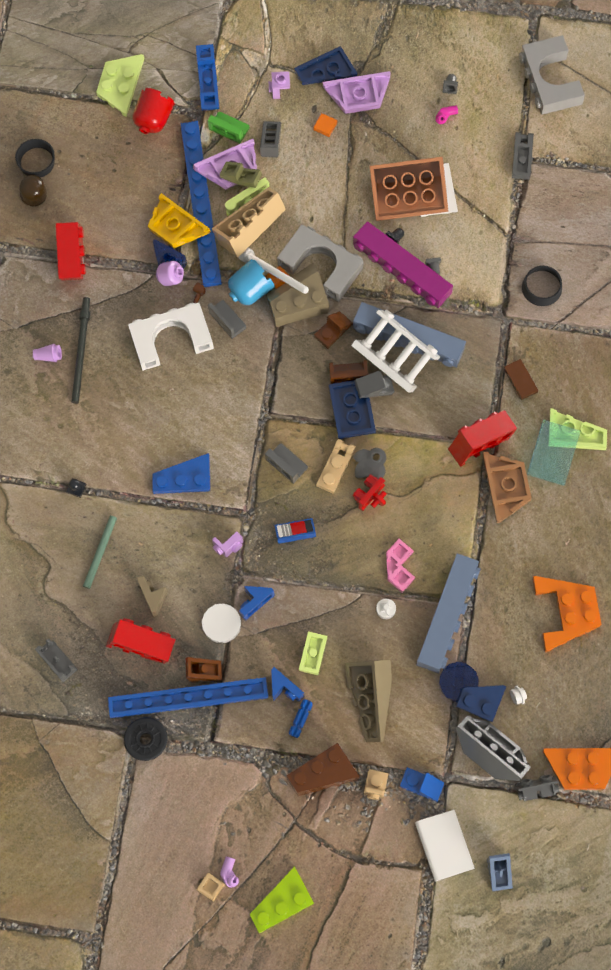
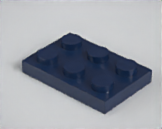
M355 380L329 384L338 439L376 433L370 398H359Z

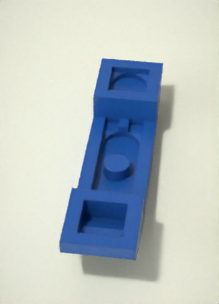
M213 44L197 45L196 55L202 111L219 109L214 46Z

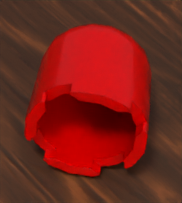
M145 88V91H141L132 115L134 124L143 134L159 133L164 128L175 105L171 97L168 96L166 99L160 95L161 91L152 88Z

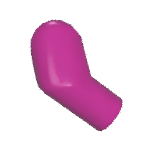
M457 105L441 108L436 115V122L444 124L450 115L458 114Z

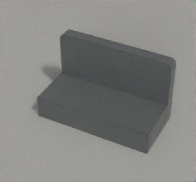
M221 300L215 306L212 303L208 304L209 314L232 339L246 329L245 323L224 300Z
M282 443L274 450L269 448L265 453V460L293 484L308 469V466Z

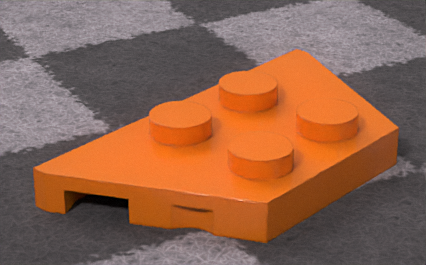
M611 748L543 749V754L548 759L563 790H604L611 776Z

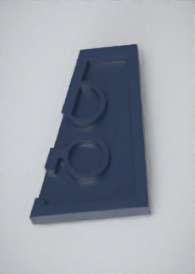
M341 46L294 68V73L302 85L357 77L355 68Z

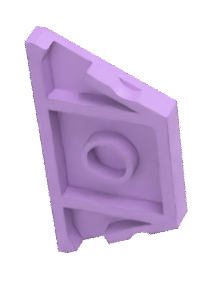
M388 71L323 82V88L345 114L379 109L391 73Z
M254 139L195 163L193 169L225 190L237 184L221 178L219 174L225 162L242 163L244 168L257 169Z

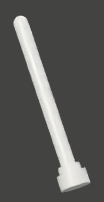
M247 248L238 257L245 263L251 259L255 260L265 271L304 294L309 291L307 286L256 257L254 251L250 248Z

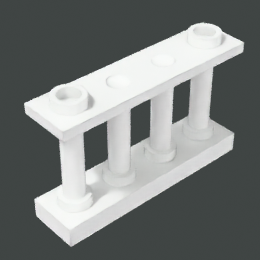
M378 310L376 313L382 317L365 340H355L351 346L407 392H413L417 388L414 384V378L430 358L434 360L440 358L436 354L438 351L430 344L426 346L394 320L395 316L390 311ZM390 323L396 330L381 350L375 352L371 349L372 342L385 325ZM403 334L410 342L395 362L389 364L385 360L386 354ZM417 345L425 353L410 373L404 376L399 372L400 366Z

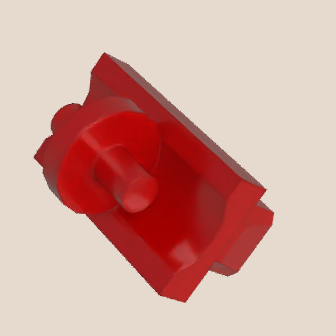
M370 474L364 481V485L370 490L365 493L358 488L353 493V498L359 504V509L362 511L369 504L373 508L378 504L380 506L386 504L383 498L387 493L382 490L385 487V480L382 477L377 479Z

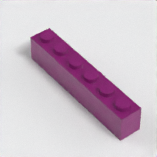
M368 221L353 236V245L357 251L364 252L372 262L380 264L385 272L392 273L401 284H406L413 293L425 298L429 305L439 308L452 294L453 285Z

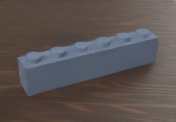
M361 302L353 320V328L361 334H370L382 318L376 312L382 309ZM393 314L395 316L394 320L426 346L430 344L438 351L436 353L440 356L438 361L442 362L445 366L457 368L465 350L466 341ZM387 323L375 339L388 341L396 328ZM402 334L393 346L405 348L410 340ZM416 345L411 353L423 355L425 352Z
M456 554L417 660V666L438 674L441 668L445 669L448 658L445 657L447 650H452L455 642L452 639L453 633H458L461 625L458 619L460 614H465L468 606L465 603L466 597H471L474 586L471 585L473 578L477 579L481 568H478L479 561Z

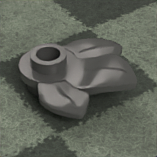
M373 448L370 451L361 449L353 455V459L358 462L355 468L356 478H365L370 474L377 479L385 476L384 463L386 462V453L382 449ZM375 454L380 455V458L377 461L373 459V456Z

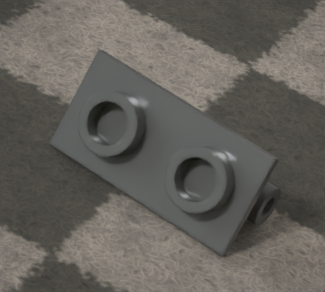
M543 775L537 780L523 779L520 783L515 784L516 788L521 791L518 792V798L523 801L538 799L536 791H540L542 798L556 795L559 792L558 784H556L559 781L552 775Z

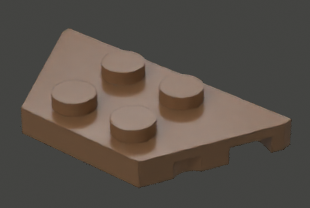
M483 452L482 455L497 524L526 505L532 498L524 462L510 460L503 456L497 457L490 455L489 452Z

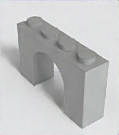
M563 35L522 45L521 53H519L521 64L524 63L525 76L530 80V91L536 97V108L540 109L541 114L583 104L585 94L579 80L561 85H553L546 82L539 73L540 69L545 65L567 59L568 47Z
M301 224L277 257L278 266L294 274L303 260L309 255L316 253L328 255L334 260L336 268L323 287L326 295L339 302L362 271L363 260L359 255L348 252L342 245L334 244L327 236H321L313 228Z

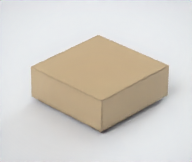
M207 873L196 890L214 902L225 884L210 873Z

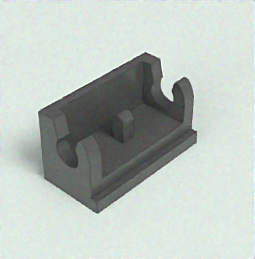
M47 639L43 647L38 646L35 648L36 652L62 682L66 681L78 670L54 641Z

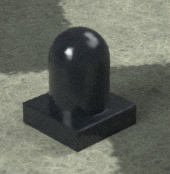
M397 228L393 232H386V235L399 244V241L404 236V230Z
M72 478L66 493L81 498L87 484Z

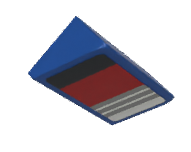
M312 518L275 525L278 544L316 537Z

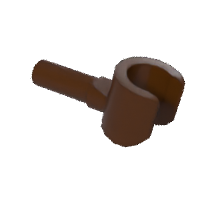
M199 282L193 287V291L197 293L193 303H198L200 297L206 292L205 287Z

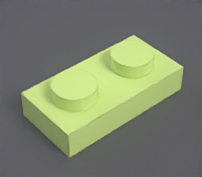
M308 632L299 671L314 675L319 674L327 636Z

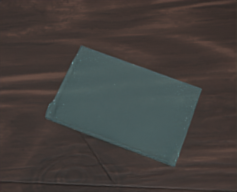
M543 420L527 475L565 486L581 431Z

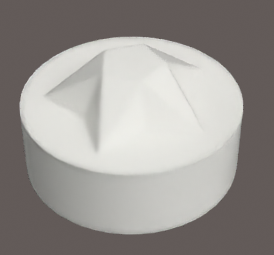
M382 599L377 604L376 612L380 618L390 619L395 615L396 605L390 599Z

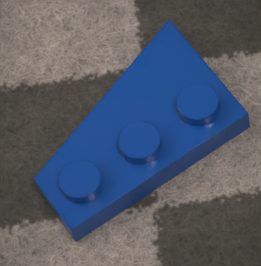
M209 453L152 473L153 494L210 491Z

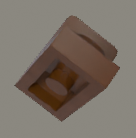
M340 311L328 315L327 323L314 334V338L329 349L353 325V322Z
M185 658L186 678L191 683L200 680L216 682L222 680L220 660Z

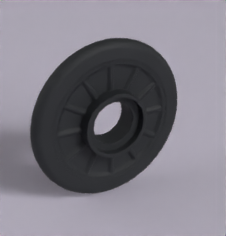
M150 717L136 719L127 727L124 734V746L127 752L133 758L140 761H149L160 756L165 750L168 740L165 727L158 720ZM143 734L151 736V741L148 744L140 742V737Z

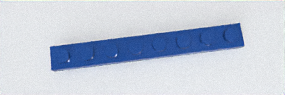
M264 677L108 697L110 718L267 699L269 697L267 680Z

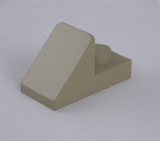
M143 575L137 578L153 617H157L168 590L165 586L154 591L151 581H146Z

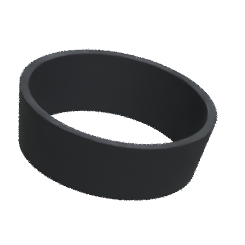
M30 139L18 147L15 160L20 170L26 176L35 175L41 178L52 171L55 164V154L53 147L47 141ZM34 148L45 149L52 156L50 165L39 172H29L21 167L23 155Z
M545 265L532 268L522 282L524 297L530 303L537 306H549L555 303L562 294L560 274L554 268ZM537 271H546L558 279L560 287L550 297H538L528 289L527 277Z

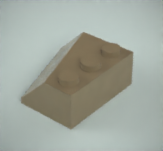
M314 263L292 276L293 279L308 287V293L304 294L285 283L277 289L273 288L266 294L276 327L329 313V302Z

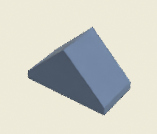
M510 854L489 856L487 864L492 891L512 889Z

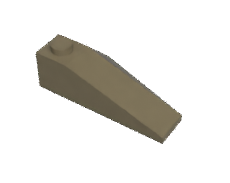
M376 660L345 663L347 685L353 691L355 698L353 703L355 707H358L360 713L359 722L366 742H384L392 684L391 661Z

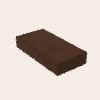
M521 359L504 366V371L521 400L538 393V389Z

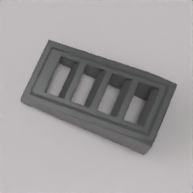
M263 121L260 144L262 157L279 156L281 122Z

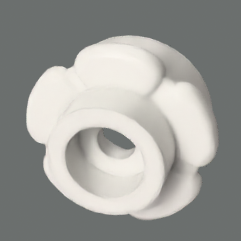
M518 686L510 690V696L514 704L518 705L521 703L523 705L525 699H527L525 690Z

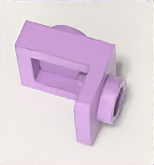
M288 71L271 72L272 81H268L269 92H273V99H280V89H290Z
M236 532L224 544L214 537L212 539L214 545L212 548L219 555L223 554L227 558L232 552L236 553L242 547V536Z

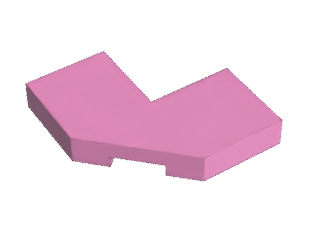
M398 539L386 552L387 579L403 593L415 580V577L402 566L414 551L402 540Z

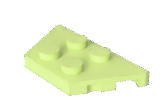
M142 54L105 62L96 91L99 98L107 101L111 107L117 108L126 117L144 62V55Z

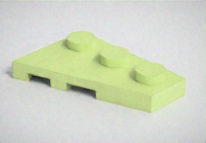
M550 408L548 446L606 450L607 430L586 421L582 422L574 419L573 416L558 413L557 410Z

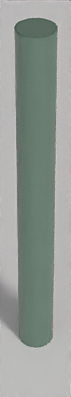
M109 516L83 584L84 588H91L117 520L115 516Z

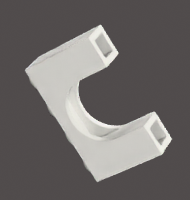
M189 303L185 307L173 308L166 313L153 314L147 319H137L128 324L142 370L160 365L154 342L157 334L167 327L176 326L187 331L196 354L214 349L200 303Z

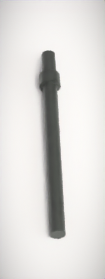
M89 297L83 298L82 310L79 313L81 321L71 401L74 404L79 403L87 325L91 315L89 311Z

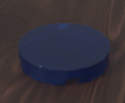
M463 662L449 664L443 669L439 678L441 692L446 698L454 702L457 701L462 688L478 687L479 684L477 672Z

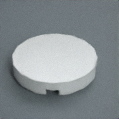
M215 604L204 613L202 619L203 631L214 642H229L240 631V615L230 605Z

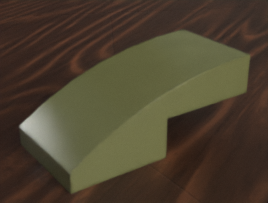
M225 162L219 175L221 178L232 183L256 188L262 173L259 169L244 168L242 163Z

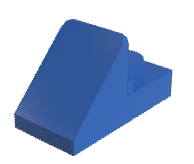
M244 586L245 592L252 598L251 601L248 599L240 606V615L245 621L275 596L272 588Z
M273 667L271 669L273 701L285 690L284 694L292 701L296 699L300 702L304 697V692Z
M408 767L400 784V788L438 802L444 786V782L427 772L423 774Z

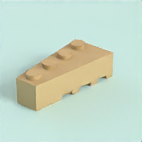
M268 187L213 227L212 231L220 246L236 257H239L286 209L278 192Z

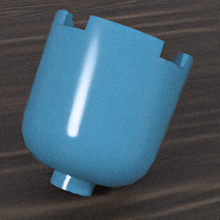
M251 259L230 277L228 281V288L231 291L229 296L234 302L239 301L243 305H251L271 291L275 285L270 278L266 279L262 274L264 269L255 260Z

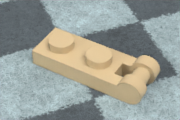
M341 439L336 441L316 487L334 494L355 451V445L345 444ZM340 450L346 452L345 456L339 454Z

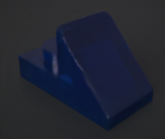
M156 239L153 240L158 266L167 261H176L184 269L187 264L186 255Z

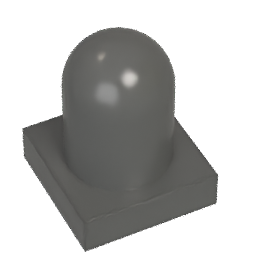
M449 74L446 80H444L443 93L457 94V77L454 74Z
M441 257L426 259L425 265L440 275L439 265Z

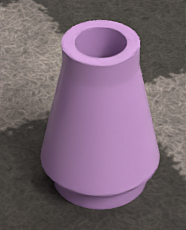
M51 344L34 349L33 358L34 360L57 362V360L62 358V350L60 345Z

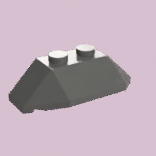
M466 716L456 727L463 753L494 779L520 781L531 768L522 749L490 722Z

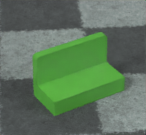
M218 112L215 117L211 115L208 119L209 130L239 144L250 128L248 124L222 112Z

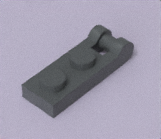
M515 132L512 178L530 180L534 133L525 135L521 134V132Z

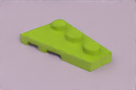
M295 866L250 913L259 934L314 904Z

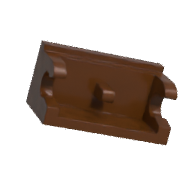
M363 360L362 363L333 365V362L329 363L331 384L353 381L368 375L367 360Z

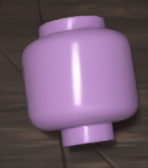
M176 261L164 262L158 266L156 271V278L163 286L181 283L184 275L183 268Z

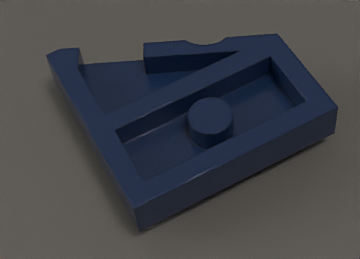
M506 686L462 688L455 707L493 722Z

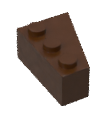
M338 743L286 775L297 796L360 780V776Z

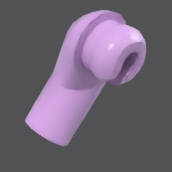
M226 856L220 876L225 885L232 888L238 885L239 879L232 871L235 859Z

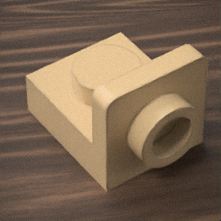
M369 769L364 794L367 795V798L379 800V797L384 798L389 773Z

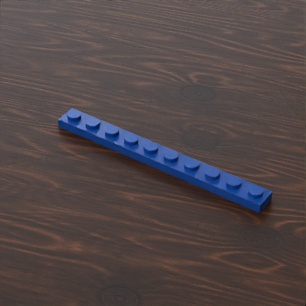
M198 121L180 123L193 216L210 229L209 234L197 238L203 286L222 285L215 235L212 231L213 220L207 179L193 169L195 163L204 160Z

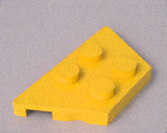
M162 193L159 195L160 201L158 206L154 208L153 217L149 221L148 228L171 247H179L210 233V229Z

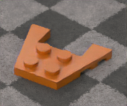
M533 576L535 595L556 593L562 631L542 634L545 652H549L602 625L595 587Z

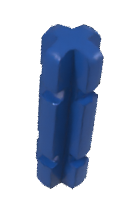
M304 699L302 701L301 709L298 710L293 726L289 730V735L294 738L299 737L300 729L303 728L309 715L308 711L313 706V703L309 700Z

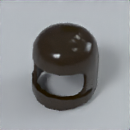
M29 175L21 181L19 185L20 198L24 204L32 207L39 206L46 200V186L40 177Z

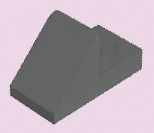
M381 371L354 381L359 398L387 396L395 392L391 378L388 375L382 376Z

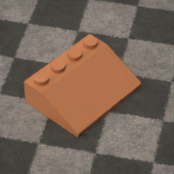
M443 157L370 166L376 221L449 212Z

